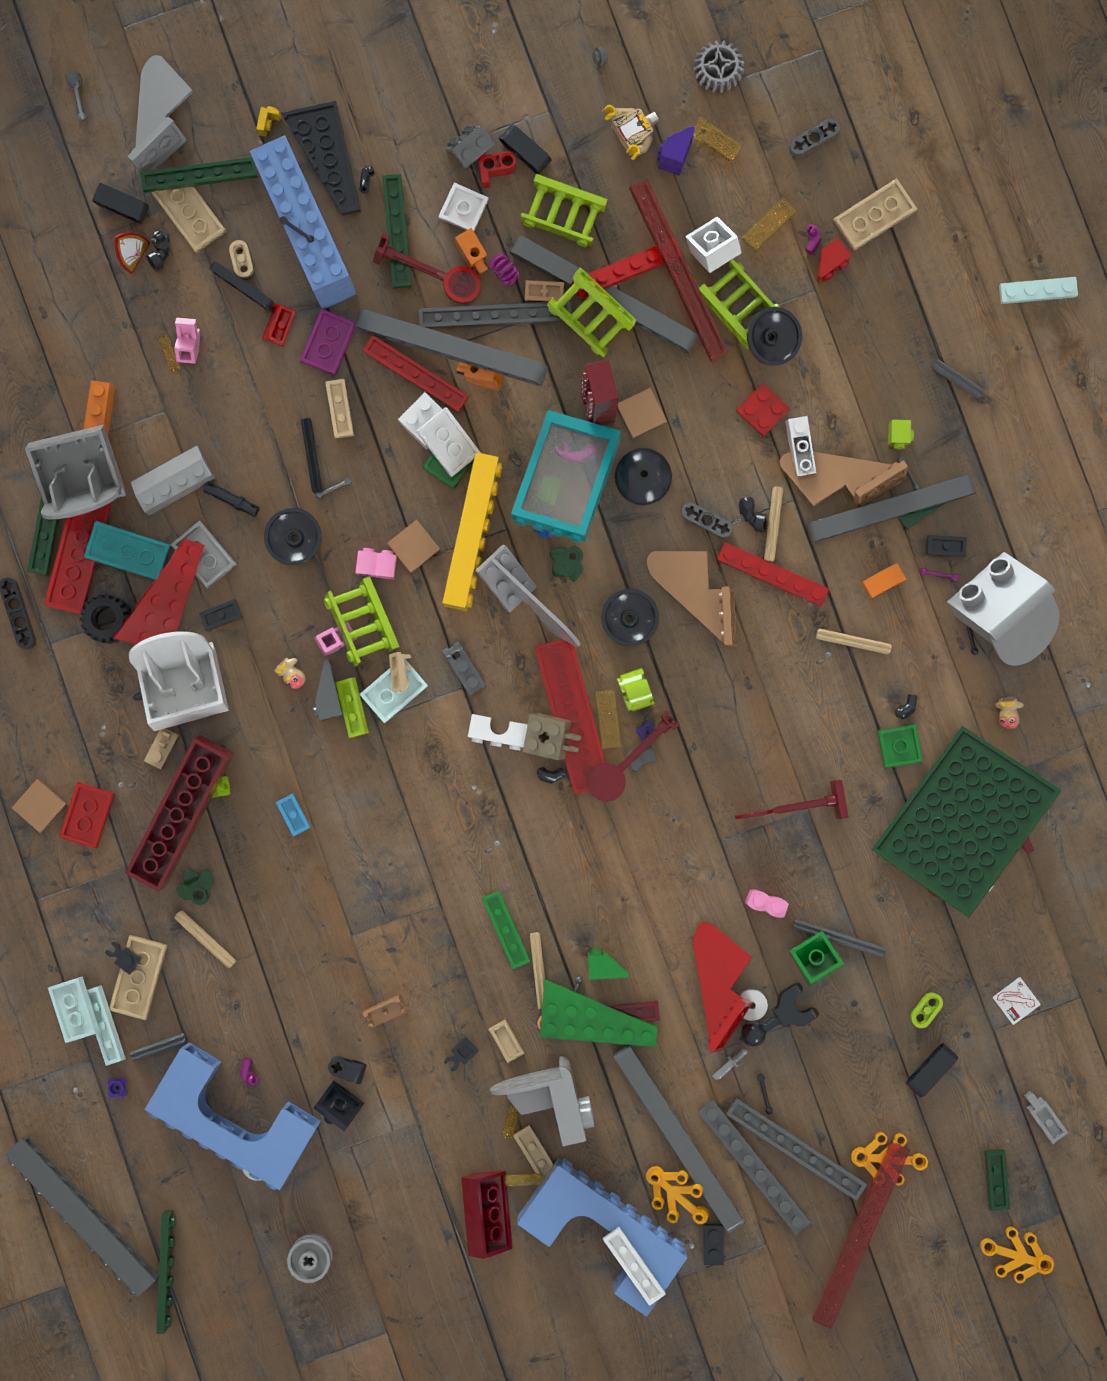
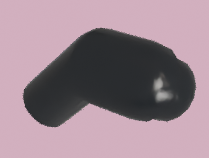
M365 166L361 171L359 190L362 193L369 191L370 177L375 175L372 166Z
M908 694L907 704L903 708L898 707L895 711L897 718L906 719L915 712L917 695Z
M544 767L537 770L538 778L543 782L551 784L566 776L562 767L555 772L547 771Z

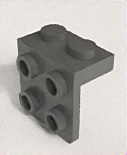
M469 124L461 130L462 135L457 138L453 137L446 143L448 145L445 148L446 152L453 153L464 168H467L495 145L482 125L473 124L471 126Z

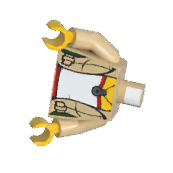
M607 105L602 112L608 113L605 116L606 120H609L611 117L613 118L611 127L625 148L626 153L629 156L633 154L632 160L646 153L653 141L654 130L651 126L659 122L656 113L652 112L645 117L641 109L614 108L612 105Z

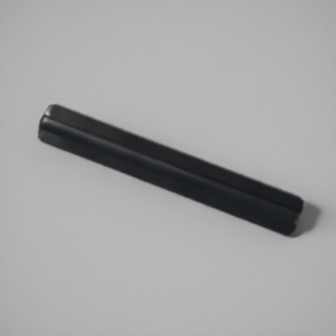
M304 418L301 419L311 489L313 493L322 492L312 420Z

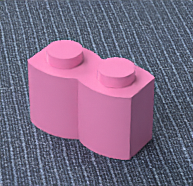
M363 548V551H358L355 573L359 576L394 580L397 555H393V551L382 550V553H376L374 549Z
M755 889L749 890L745 902L754 910L766 911L770 915L779 918L785 917L789 905L785 900L777 896H768L766 893Z

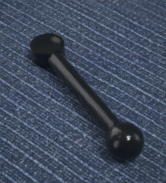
M285 216L280 217L279 221L281 224L288 225L305 237L309 243L314 241L312 235H308L294 226Z
M967 626L972 646L971 653L977 655L979 650L975 646L972 630Z
M759 1074L757 1080L761 1084L766 1104L765 1112L772 1114L773 1109L770 1107L764 1084L765 1076Z

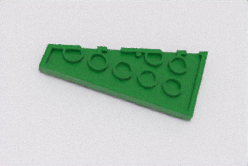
M544 979L540 1038L656 1047L657 1026Z

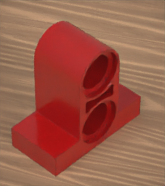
M506 151L487 155L484 153L478 158L483 189L490 188V177L509 175L516 170V157L512 152ZM506 160H510L513 162L510 166H505L503 164V162ZM487 163L494 165L491 169L484 167Z

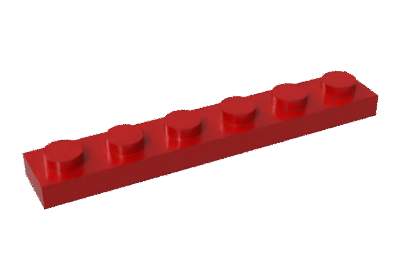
M673 239L591 272L588 275L605 290L677 260L681 254ZM579 289L576 292L580 300L588 297L589 294L584 289Z
M372 335L362 350L363 353L458 413L469 398V395Z
M726 542L723 544L717 561L819 607H822L829 591L828 588Z

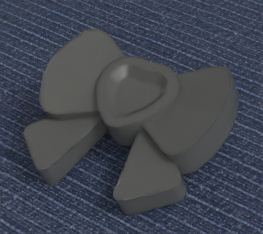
M647 748L630 765L632 770L638 772L641 766L648 762H655L656 756L654 752ZM630 749L626 757H628L632 753Z

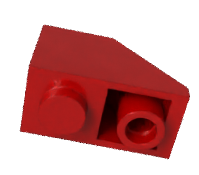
M836 238L824 247L820 253L816 279L818 283L822 280L828 281L834 276V271L838 268L842 270L849 264L848 261L852 255L839 238Z

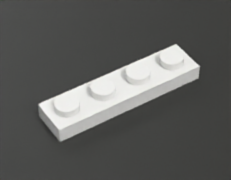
M620 1227L603 1238L649 1306L666 1295Z

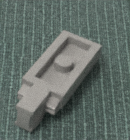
M1031 1091L1024 1095L1030 1104L1027 1106L1029 1113L1052 1144L1068 1134V1131L1042 1097L1037 1099Z

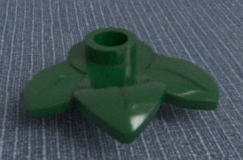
M571 546L567 549L557 547L550 553V557L555 560L552 567L553 576L561 577L568 574L573 582L578 580L583 571L581 564L583 552L579 547ZM571 552L576 553V559L570 557Z
M187 869L184 873V885L176 888L178 895L184 900H192L197 905L205 904L210 898L209 890L213 886L211 872L205 870L200 875L193 870ZM199 891L204 895L202 899L197 896Z

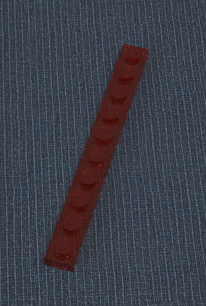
M648 179L631 185L629 190L710 362L728 354L729 351Z
M890 1141L814 1313L813 1321L830 1329L832 1328L910 1152L909 1148Z

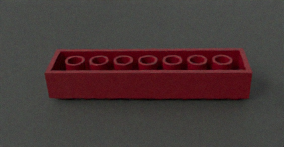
M201 735L193 739L125 874L158 892L166 887L234 753Z

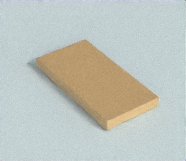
M896 178L835 217L833 222L854 252L915 213L918 209Z
M194 186L151 192L196 254L227 232Z
M129 935L126 947L142 957V960L130 975L120 968L109 1007L110 1011L142 1020L148 1019L167 944Z

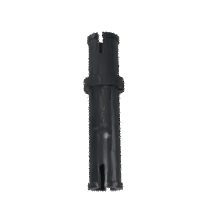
M210 481L204 487V493L235 507L237 511L241 510L254 518L259 512L260 507L248 502L243 496L234 495Z

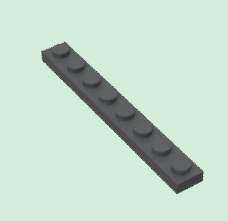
M568 301L563 307L571 314L570 301ZM548 302L419 309V326L428 329L564 321L558 315L555 316L550 312L547 306Z
M736 1097L726 1111V1115L857 1201L866 1188V1182Z
M712 1099L698 1110L701 1117L794 1234L797 1235L811 1224L716 1102Z

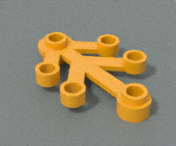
M883 1132L876 1133L875 1139L865 1148L857 1147L851 1153L852 1162L858 1167H865L877 1184H882L885 1181V1176L881 1171H877L871 1162H879L892 1177L894 1184L898 1186L904 1183V1176L897 1172L890 1163L913 1165L917 1170H924L928 1166L927 1158L921 1153H916L913 1156L891 1155L900 1146H904L907 1143V1138L901 1133L896 1134L894 1141L879 1154L871 1153L879 1145L887 1143L888 1138ZM880 1135L884 1136V1140L882 1142L878 1141V1137ZM899 1137L904 1138L902 1143L897 1142ZM860 1153L864 1154V1158L861 1160L857 1159ZM917 1158L922 1159V1162L920 1164H916L915 1161ZM878 1174L882 1175V1179L879 1181L876 1180ZM896 1176H901L900 1182H895Z
M658 1166L649 1168L646 1173V1179L653 1185L654 1199L652 1207L654 1209L661 1210L665 1204L661 1195L662 1187L667 1191L669 1208L667 1220L670 1223H676L679 1219L676 1200L692 1214V1218L697 1224H704L709 1217L708 1209L704 1206L696 1207L682 1195L691 1194L693 1197L699 1198L703 1193V1187L700 1184H694L693 1186L683 1185L689 1177L687 1172H664ZM679 1176H684L685 1180L680 1179ZM676 1180L677 1183L682 1185H671L668 1181ZM694 1189H698L700 1193H696ZM655 1201H659L661 1205H657ZM670 1214L675 1215L676 1218H672Z
M1012 1226L1006 1228L1005 1234L1011 1239L1017 1251L996 1245L989 1238L982 1240L980 1243L981 1251L987 1256H993L996 1253L1014 1259L1004 1265L997 1264L994 1267L995 1274L1000 1278L1005 1277L1008 1272L1025 1263L1032 1266L1024 1271L1016 1270L1013 1273V1279L1020 1284L1038 1272L1049 1274L1054 1268L1053 1259L1049 1255L1042 1253L1037 1243V1237L1031 1232L1024 1235V1241L1031 1246L1035 1257L1027 1254L1018 1237V1231ZM1011 1230L1015 1231L1013 1236H1009ZM1029 1236H1033L1032 1242H1028ZM986 1243L991 1244L989 1249H985ZM1042 1261H1046V1265L1044 1267H1041ZM1003 1268V1273L999 1274L998 1269ZM1018 1274H1022L1021 1279H1016Z

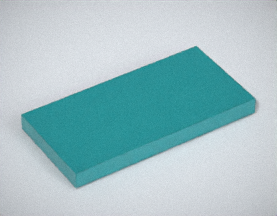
M95 521L84 558L156 580L164 567L171 545Z

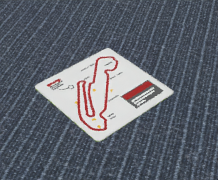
M1021 977L993 996L995 1002L1013 1025L1040 1006L1039 1001Z

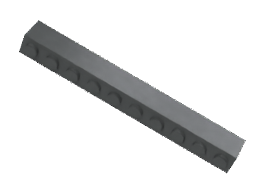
M28 1135L22 1137L4 1154L7 1157L8 1163L20 1171V1175L24 1180L30 1181L36 1193L45 1197L47 1204L60 1213L61 1219L74 1228V1233L87 1242L88 1248L100 1256L101 1262L114 1271L115 1277L127 1285V1289L131 1294H136L139 1297L155 1282L159 1274Z

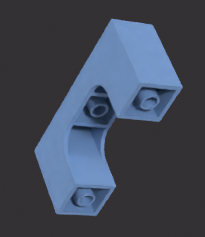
M284 135L251 150V156L279 217L285 216L294 226L314 237V241L309 243L301 234L288 225H283L321 308L326 309L357 295L286 136Z
M190 1042L179 1050L144 1110L148 1111L150 1117L163 1120L167 1127L171 1129L176 1128L181 1131L185 1138L190 1140L193 1138L198 1141L199 1146L202 1148L213 1150L216 1152L215 1155L223 1160H230L237 1169H245L252 1178L265 1181L266 1185L273 1190H280L321 1120L288 1101L268 1132L252 1134L214 1112L206 1101V1089L222 1061Z
M558 1157L542 1183L540 1182L518 1214L517 1224L548 1247L554 1242L565 1224L577 1216L589 1217L610 1232L620 1227L665 1291L688 1258L684 1247L685 1244L676 1237L672 1239L668 1236V1231L663 1227L659 1226L657 1228L652 1224L653 1221L646 1215L640 1216L637 1214V1210L628 1203L626 1205L620 1201L621 1198L615 1193L611 1192L609 1194L604 1190L605 1187L600 1182H593L588 1179L589 1175L583 1170L579 1169L577 1171L572 1167L573 1164L566 1158L562 1160ZM621 1270L613 1282L614 1294L647 1317L657 1301L649 1306L625 1270Z

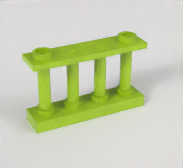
M536 174L534 187L537 193L529 214H521L523 225L529 228L537 227L576 241L582 247H592L593 238L589 237L597 213L600 211L605 212L608 199ZM549 192L554 194L555 199L548 218L544 221L536 218L544 193ZM566 198L571 200L573 204L565 226L561 227L553 223L562 200ZM585 205L591 210L581 234L571 229L579 207Z
M732 259L728 265L731 270L712 287H707L703 284L698 289L697 294L742 345L749 349L747 329H744L741 321L760 304L765 308L779 306L773 304L744 272L745 269L742 264ZM737 276L743 285L727 299L719 301L716 297V292ZM749 290L756 298L737 315H732L728 311L729 306Z
M580 267L573 276L574 284L558 301L552 297L547 306L553 315H558L591 346L594 353L604 357L608 351L605 345L622 328L630 331L635 325L636 319ZM579 289H584L589 293V297L571 315L563 306ZM594 302H598L603 306V310L585 328L577 319ZM608 315H612L617 319V323L599 341L591 332Z
M370 576L362 579L359 588L336 597H333L331 591L326 593L324 599L325 606L328 610H331L347 648V658L354 666L361 662L359 657L382 648L388 649V652L391 653L400 647ZM361 595L366 597L368 602L366 606L341 615L337 604ZM367 613L373 614L375 619L373 624L348 632L344 622ZM376 630L380 631L382 635L381 641L358 650L355 649L352 639Z

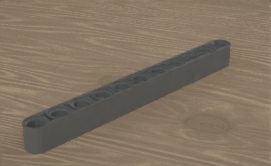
M523 236L518 237L510 251L514 258L557 282H564V286L568 288L572 286L573 276L579 269L576 265ZM613 286L605 289L610 296L636 319L635 325L684 353H690L699 337L695 332Z
M365 309L360 310L354 326L355 329L376 337L537 386H542L549 368L547 365Z
M626 1045L615 1052L613 1056L694 1182L703 1187V1196L728 1234L745 1224L740 1213L632 1047Z

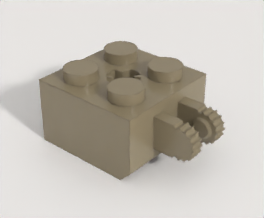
M541 713L529 714L523 752L554 760L565 759L566 751H579L578 747L568 745V739L579 741L581 736L570 733L572 723L570 720Z

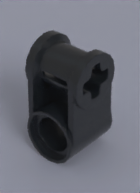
M341 1056L332 1058L328 1065L331 1075L355 1084L362 1083L367 1068L365 1063ZM336 1062H340V1066L343 1068H339L337 1071L334 1065Z

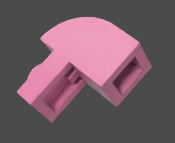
M176 318L177 341L174 347L176 361L196 364L200 344V330L197 329L196 319Z
M346 622L345 625L348 632H352L353 629L349 622ZM332 627L315 637L324 656L330 655L345 646L338 627L335 629Z

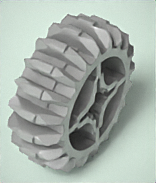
M717 40L714 46L709 42L707 48L703 46L701 52H697V59L694 60L695 67L693 72L697 73L695 75L696 80L701 79L699 82L700 86L706 84L705 89L708 90L711 87L713 93L716 89L723 93L724 88L729 91L731 86L736 87L737 81H741V75L744 73L742 68L744 67V61H741L742 54H737L738 48L732 49V43L726 46L725 40L722 42V45H719ZM715 55L713 61H708L707 64H704L709 57ZM734 70L730 76L723 78L724 73Z

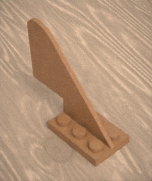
M791 451L780 458L781 469L812 506L846 487L854 498L853 505L856 508L863 507L906 479L908 465L904 460L891 465L813 452L816 473L797 476Z
M654 551L650 553L647 557V566L651 576L726 646L737 647L734 589L728 586L722 587V589L709 590L708 552Z

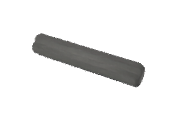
M937 360L933 365V370L975 398H979L983 394V388L941 360Z
M184 1033L133 1050L130 1052V1057L132 1061H137L180 1046L187 1042Z

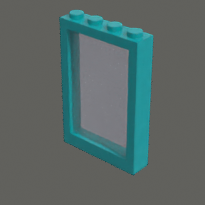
M548 410L511 512L512 520L518 525H530L538 531L547 530L555 536L561 537L564 535L575 542H580V540L586 542L621 440V431Z

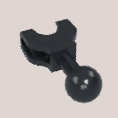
M794 983L779 993L777 1005L771 1009L774 1013L761 1023L748 1022L743 1026L741 1037L745 1044L751 1047L761 1045L766 1038V1033L779 1024L783 1027L790 1024L805 1026L818 1017L819 1012L816 1008L812 1007L803 1011H798L795 1008V998L803 991L801 983Z

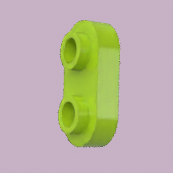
M927 993L910 1015L912 1024L918 1028L927 1027L943 1006L942 998L936 993ZM930 999H934L935 1001L934 1005L932 1006L929 1005ZM919 1014L923 1015V1019L921 1021L917 1020V1016Z

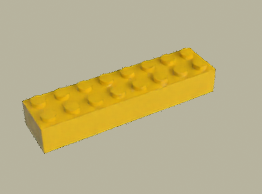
M478 452L475 454L442 602L445 607L467 611L468 607H472L474 596L471 592L472 588L476 589L478 581L475 570L482 563V559L479 557L480 551L484 552L485 549L484 533H488L490 527L488 515H492L494 509L492 497L496 496L498 491L496 479L497 477L500 478L502 473V463L499 462V457Z

